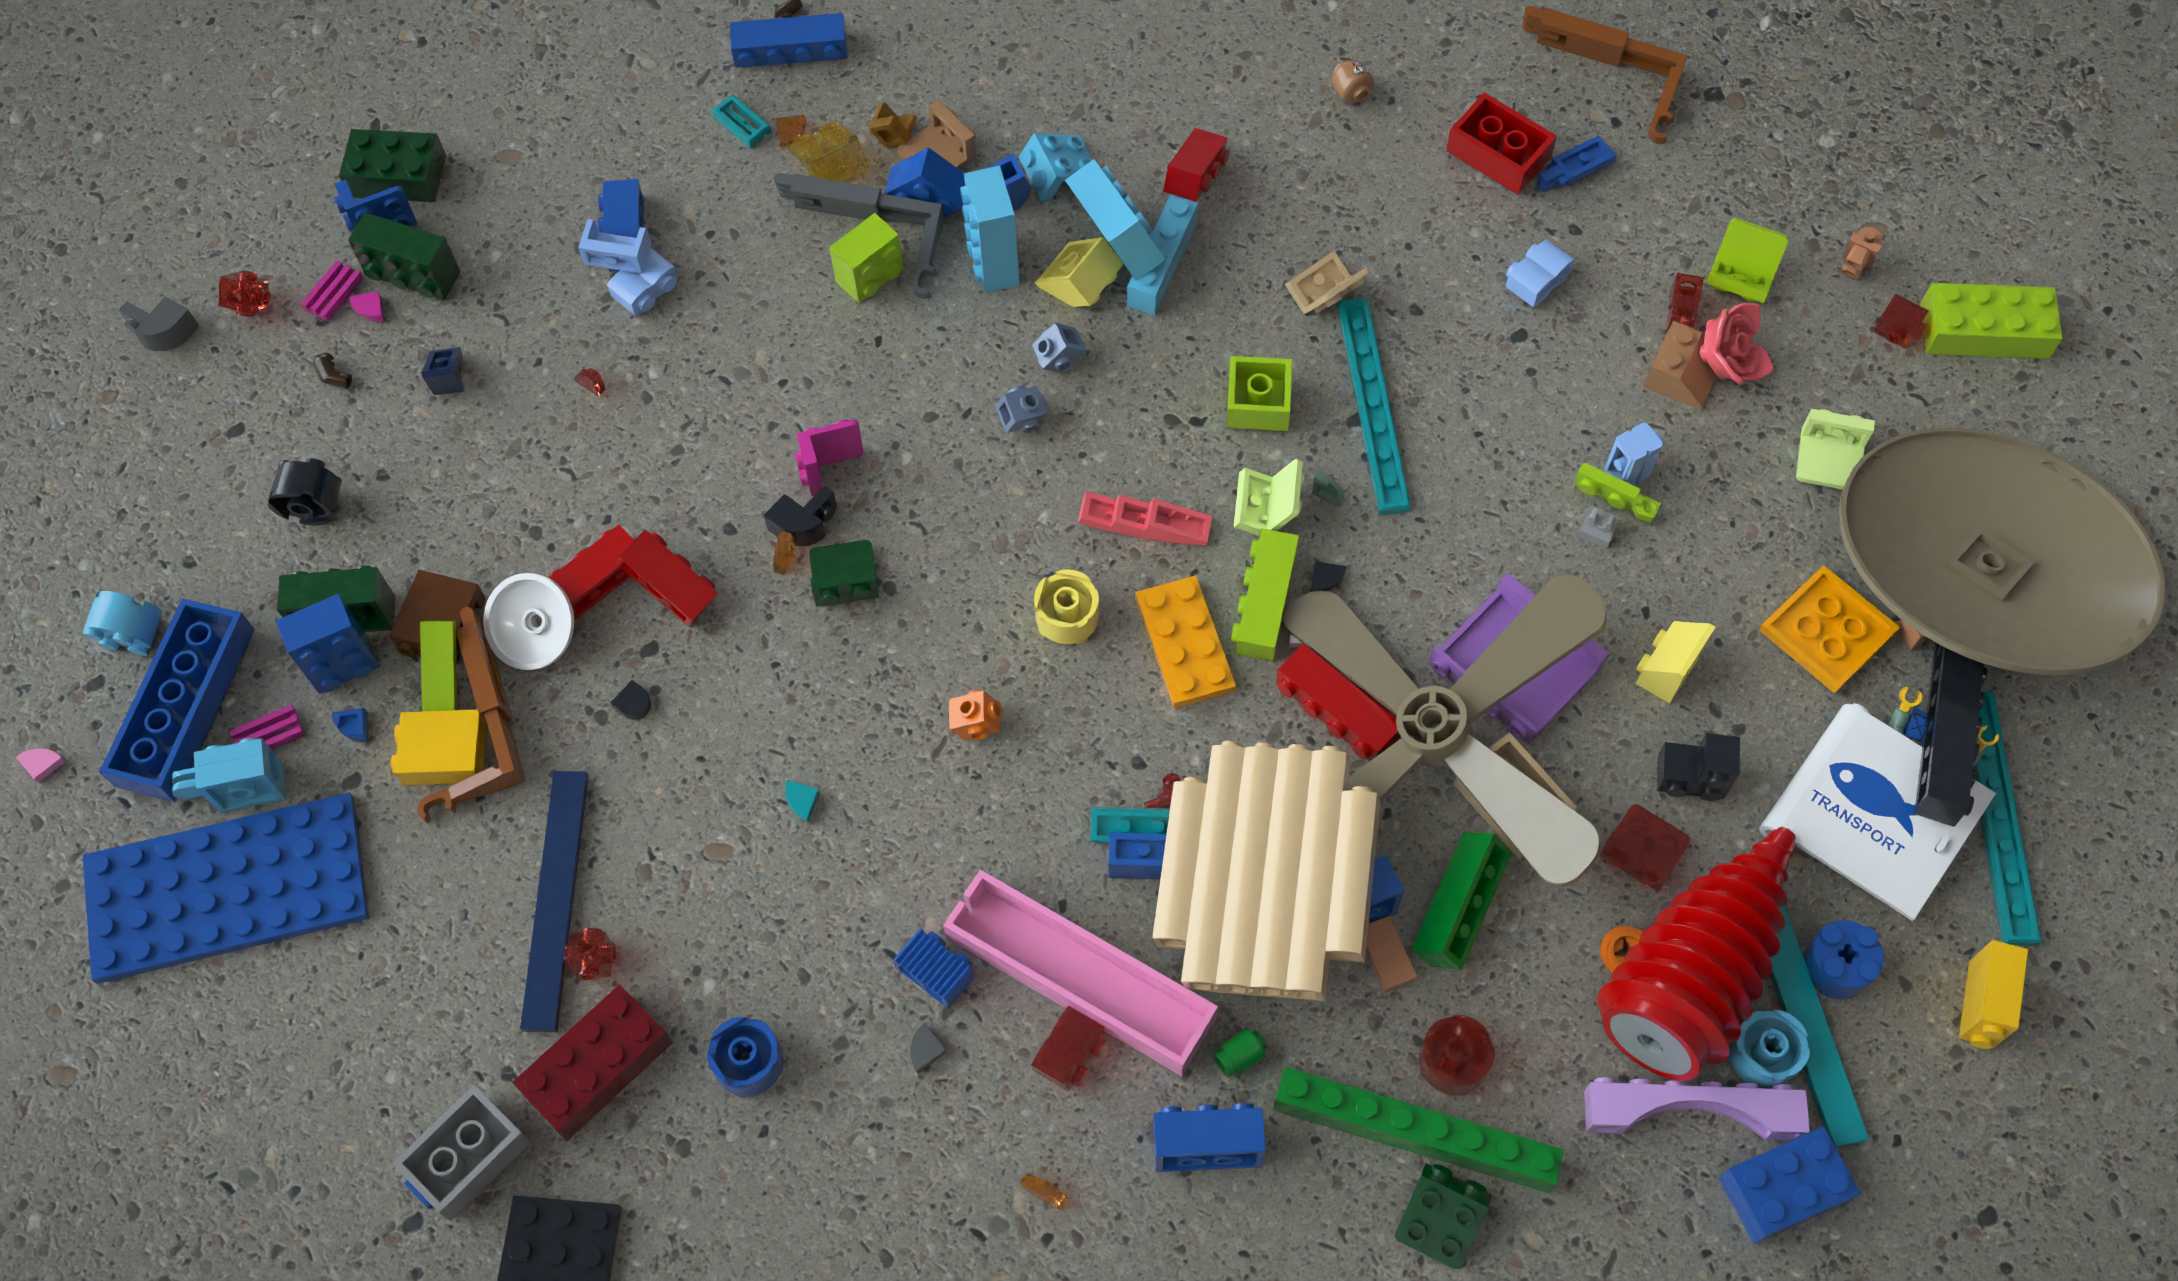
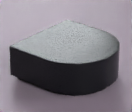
M631 680L610 704L612 708L625 718L636 720L644 717L650 711L651 699L643 687L634 680Z

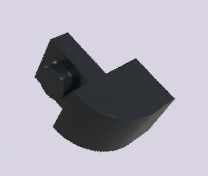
M823 486L804 507L786 494H783L763 515L768 531L783 542L793 546H809L819 542L826 536L823 522L829 521L837 508L834 492Z

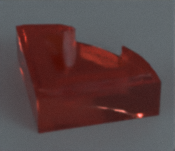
M589 368L587 371L582 369L575 376V381L598 397L604 392L605 385L600 372Z

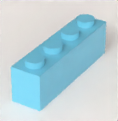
M1170 194L1153 230L1163 244V247L1159 250L1166 260L1137 281L1133 276L1131 277L1127 286V307L1156 315L1196 228L1198 202Z

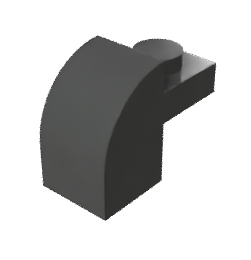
M166 296L150 314L127 301L119 309L126 320L124 325L136 334L146 349L151 351L174 349L183 344L199 327L189 309Z

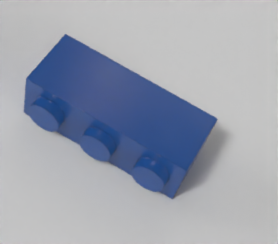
M639 180L604 181L603 194H598L599 209L603 212V218L598 219L599 232L637 238L640 227L644 228V196ZM608 268L609 272H611V271H620V270L609 269V268Z

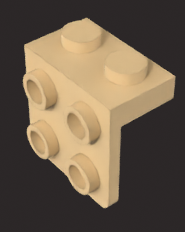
M1333 251L1284 285L1303 314L1313 309L1317 314L1339 301L1348 292L1365 283L1366 281L1363 276L1369 273L1370 270L1366 266L1355 274L1350 275L1336 252Z

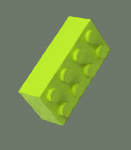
M1931 283L1920 303L1926 354L2050 359L2063 339L2055 287Z

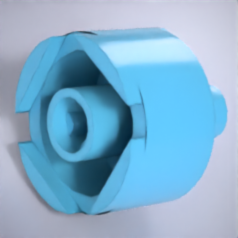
M100 591L99 594L96 593L82 635L90 639L99 640L98 646L108 650L118 651L119 646L128 647L127 650L131 653L147 656L160 621L162 610L144 601L142 606L134 602V597L111 591Z
M1761 1010L1752 1013V1016L1740 1025L1741 1035L1739 1039L1729 1043L1728 1062L1737 1075L1746 1083L1758 1084V1088L1772 1089L1774 1085L1787 1084L1805 1066L1810 1055V1047L1808 1048L1806 1038L1808 1035L1804 1026L1794 1016L1782 1010ZM1766 1046H1769L1772 1049V1051L1769 1052L1766 1049Z

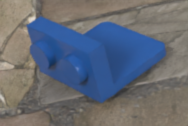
M346 179L334 183L339 194L334 199L340 213L343 214L342 216L349 232L355 229L365 212L410 227L417 223L401 186H395L356 201Z

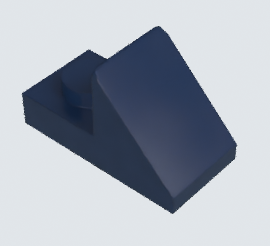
M460 347L429 352L421 373L434 395L464 391L459 371L463 360Z

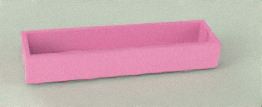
M979 870L964 893L965 903L959 901L943 925L946 939L1182 1077L1217 1019L1218 1006L986 872Z

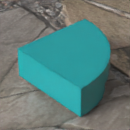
M787 780L785 795L789 807L799 819L809 822L819 796V789Z

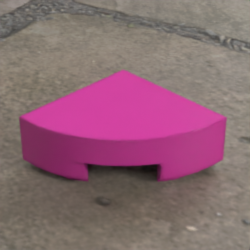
M379 291L349 297L350 303L357 314L368 318L372 322L384 321L382 297Z

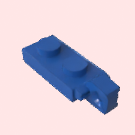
M1598 135L1552 158L1551 163L1546 166V170L1539 174L1540 177L1537 185L1543 192L1553 189L1557 185L1561 188L1566 185L1568 186L1614 163L1616 154Z

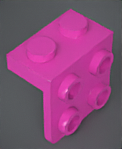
M840 420L833 425L821 428L812 427L804 432L796 433L800 450L794 452L802 486H809L811 496H814L822 488L818 467L859 457L864 454L860 427L857 420Z

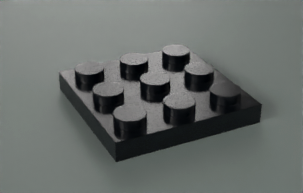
M513 1196L497 1281H610L622 1207L619 1204Z

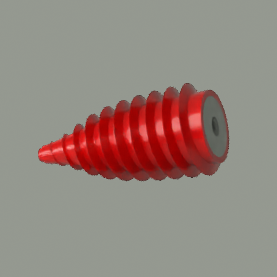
M1778 827L1777 830H1772L1761 842L1755 844L1749 853L1737 855L1731 863L1719 864L1710 871L1709 875L1698 877L1692 881L1687 891L1675 896L1670 907L1661 911L1656 916L1654 925L1644 930L1640 936L1639 944L1634 945L1628 950L1625 956V963L1618 965L1614 969L1611 982L1603 985L1599 990L1597 997L1598 1008L1602 1015V1024L1606 1034L1619 1050L1638 1065L1665 1078L1687 1081L1694 1079L1704 1064H1719L1728 1059V1044L1739 1039L1741 1035L1740 1023L1747 1021L1752 1016L1753 1008L1751 1002L1759 999L1763 993L1761 980L1766 979L1772 973L1770 957L1777 955L1780 951L1781 945L1776 933L1785 929L1786 921L1779 907L1787 904V896L1782 886L1783 882H1786L1789 878L1787 868L1796 846V836L1788 828Z

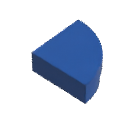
M365 708L332 712L334 724L345 737L357 742H369L368 712Z

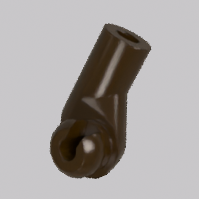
M787 0L775 9L774 19L792 17L795 12L803 7L800 0Z
M322 353L317 355L313 366L320 381L324 384L348 389L352 384V375L335 371L334 362H332L334 357L331 354Z

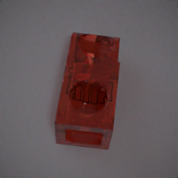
M1676 273L1670 289L1666 329H1670L1673 321L1694 328L1704 277ZM1690 283L1694 287L1682 286L1681 284Z

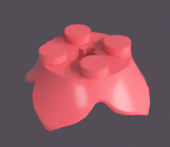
M1741 303L1730 310L1723 309L1718 318L1707 321L1704 345L1700 347V357L1703 362H1709L1710 367L1719 379H1730L1743 386L1746 382L1745 380L1754 381L1762 379L1774 370L1765 349L1752 341V337L1759 330L1760 304Z

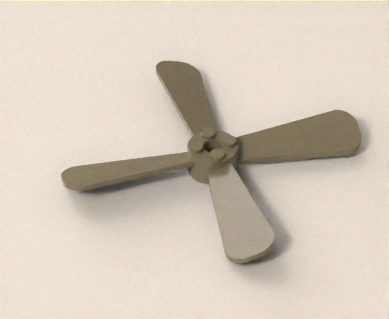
M1570 574L1558 575L1550 579L1450 689L1441 686H1427L1419 689L1338 595L1323 590L1311 591L1287 605L1282 617L1287 631L1397 715L1396 724L1401 739L1349 776L1353 787L1364 786L1371 788L1372 792L1378 794L1381 803L1419 763L1430 767L1447 765L1545 883L1554 887L1569 886L1577 882L1596 861L1600 850L1599 836L1594 825L1475 739L1471 724L1484 713L1596 637L1603 630L1607 620L1605 604L1601 596L1585 580ZM1441 723L1439 726L1432 728L1433 724Z

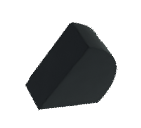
M1315 561L1311 591H1328L1340 584L1345 576L1347 566Z

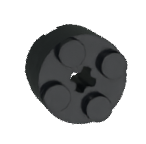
M308 458L306 462L281 460L278 464L269 495L268 506L275 514L289 520L290 515L300 518V524L313 526L327 524L334 513L342 479L326 469L325 463L319 459Z

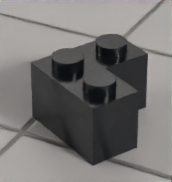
M1706 733L1699 746L1665 742L1658 754L1657 791L1666 792L1667 795L1672 797L1692 795L1700 796L1705 801L1724 799L1740 775V737Z

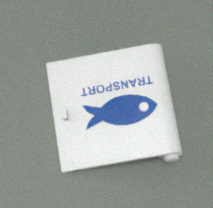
M1855 703L1852 705L1845 704L1838 711L1769 812L1759 830L1766 837L1772 830H1777L1778 827L1788 828L1796 836L1795 842L1797 847L1913 921L1996 793L1975 780L1970 792V796L1974 797L1973 808L1970 814L1963 816L1955 827L1915 815L1922 747L1870 715L1865 707Z

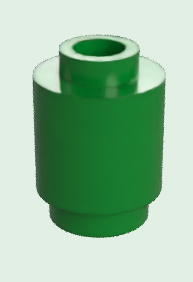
M1245 1028L1219 1045V1050L1213 1053V1057L1223 1074L1229 1078L1233 1074L1236 1076L1240 1075L1266 1057L1264 1050L1267 1048V1045L1258 1031L1251 1032L1248 1028Z

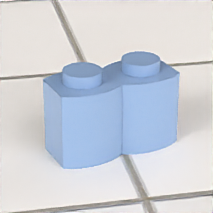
M1547 239L1539 245L1535 243L1527 251L1523 260L1520 262L1515 261L1509 267L1506 273L1508 278L1505 287L1529 305L1535 307L1568 277L1572 271L1575 259Z
M650 248L642 274L620 270L611 278L607 287L612 298L634 316H638L643 312L649 311L654 306L657 297L673 290L677 283L678 275L671 263Z

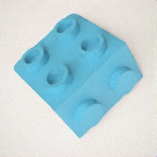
M1034 133L1018 157L1041 201H1050L1063 181L1093 160L1084 141L1079 136Z

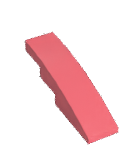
M1086 491L1082 499L1078 524L1137 538L1206 546L1212 516L1155 498L1150 503L1119 495L1115 500Z

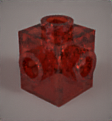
M239 271L220 277L218 306L236 310V314L240 316H254L256 312L267 309L270 301L269 280L259 278L257 273L251 271Z
M584 928L581 932L570 933V944H565L564 963L569 966L576 978L596 980L599 977H611L612 964L616 961V945L611 942L606 932H602L598 928Z

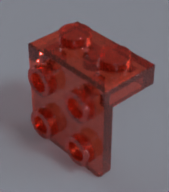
M1634 804L1629 808L1616 830L1612 832L1599 856L1612 866L1634 877L1641 884L1659 892L1689 845L1690 837L1640 805Z

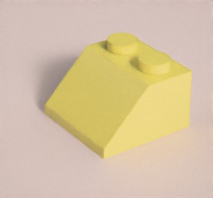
M1103 237L1073 241L1064 247L1035 284L1038 288L1072 307H1089L1100 299V293L1105 286L1117 278V272L1124 263Z
M1674 621L1668 631L1661 629L1652 643V646L1656 648L1652 655L1645 653L1636 668L1641 673L1635 684L1671 703L1701 656L1716 627L1709 623Z

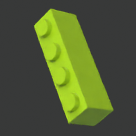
M1261 528L1259 540L1253 539L1250 558H1255L1253 567L1247 566L1243 585L1249 587L1247 595H1240L1237 613L1242 614L1241 623H1234L1231 642H1236V655L1273 662L1297 553L1299 535Z

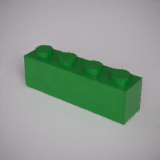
M1463 832L1411 948L1431 967L1462 970L1513 853L1493 833Z

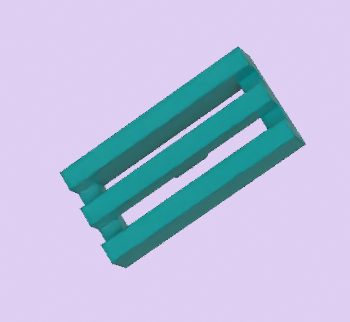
M733 94L711 110L713 118L750 149L755 146L754 142L756 140L758 142L763 140L764 134L769 135L772 133L771 126ZM732 105L747 119H749L754 125H756L758 129H754L749 123L745 121V119L742 116L735 113L729 106Z

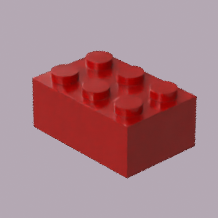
M1484 92L1450 129L1446 151L1519 195L1552 157L1557 135Z

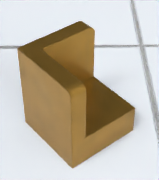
M885 102L879 103L868 129L884 147L907 144L917 116L914 113L897 116Z

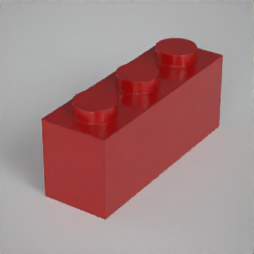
M1195 128L1168 164L1163 192L1197 202L1203 192H1208L1212 179H1217L1221 166L1225 167L1230 153V150L1226 149L1228 137Z
M619 524L612 530L605 531L598 541L587 549L579 551L572 561L564 567L556 569L548 577L556 582L568 596L573 609L574 621L631 577L616 564L619 556L634 541Z
M645 529L619 556L616 564L686 626L690 627L718 595L714 590L716 587L706 576L701 575L699 577L690 569L691 564L685 557L678 553L674 555L667 549V543L660 535L655 532L650 534Z

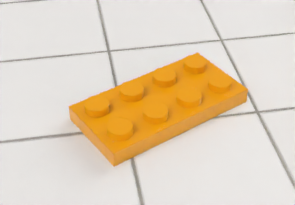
M1196 575L1135 592V599L1174 709L1236 692V684Z

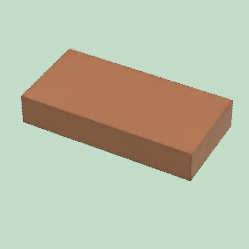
M1390 916L1369 923L1366 952L1384 992L1415 982L1418 977Z

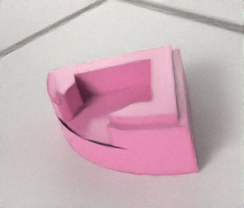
M41 748L31 749L16 756V759L38 783L66 762L54 751Z

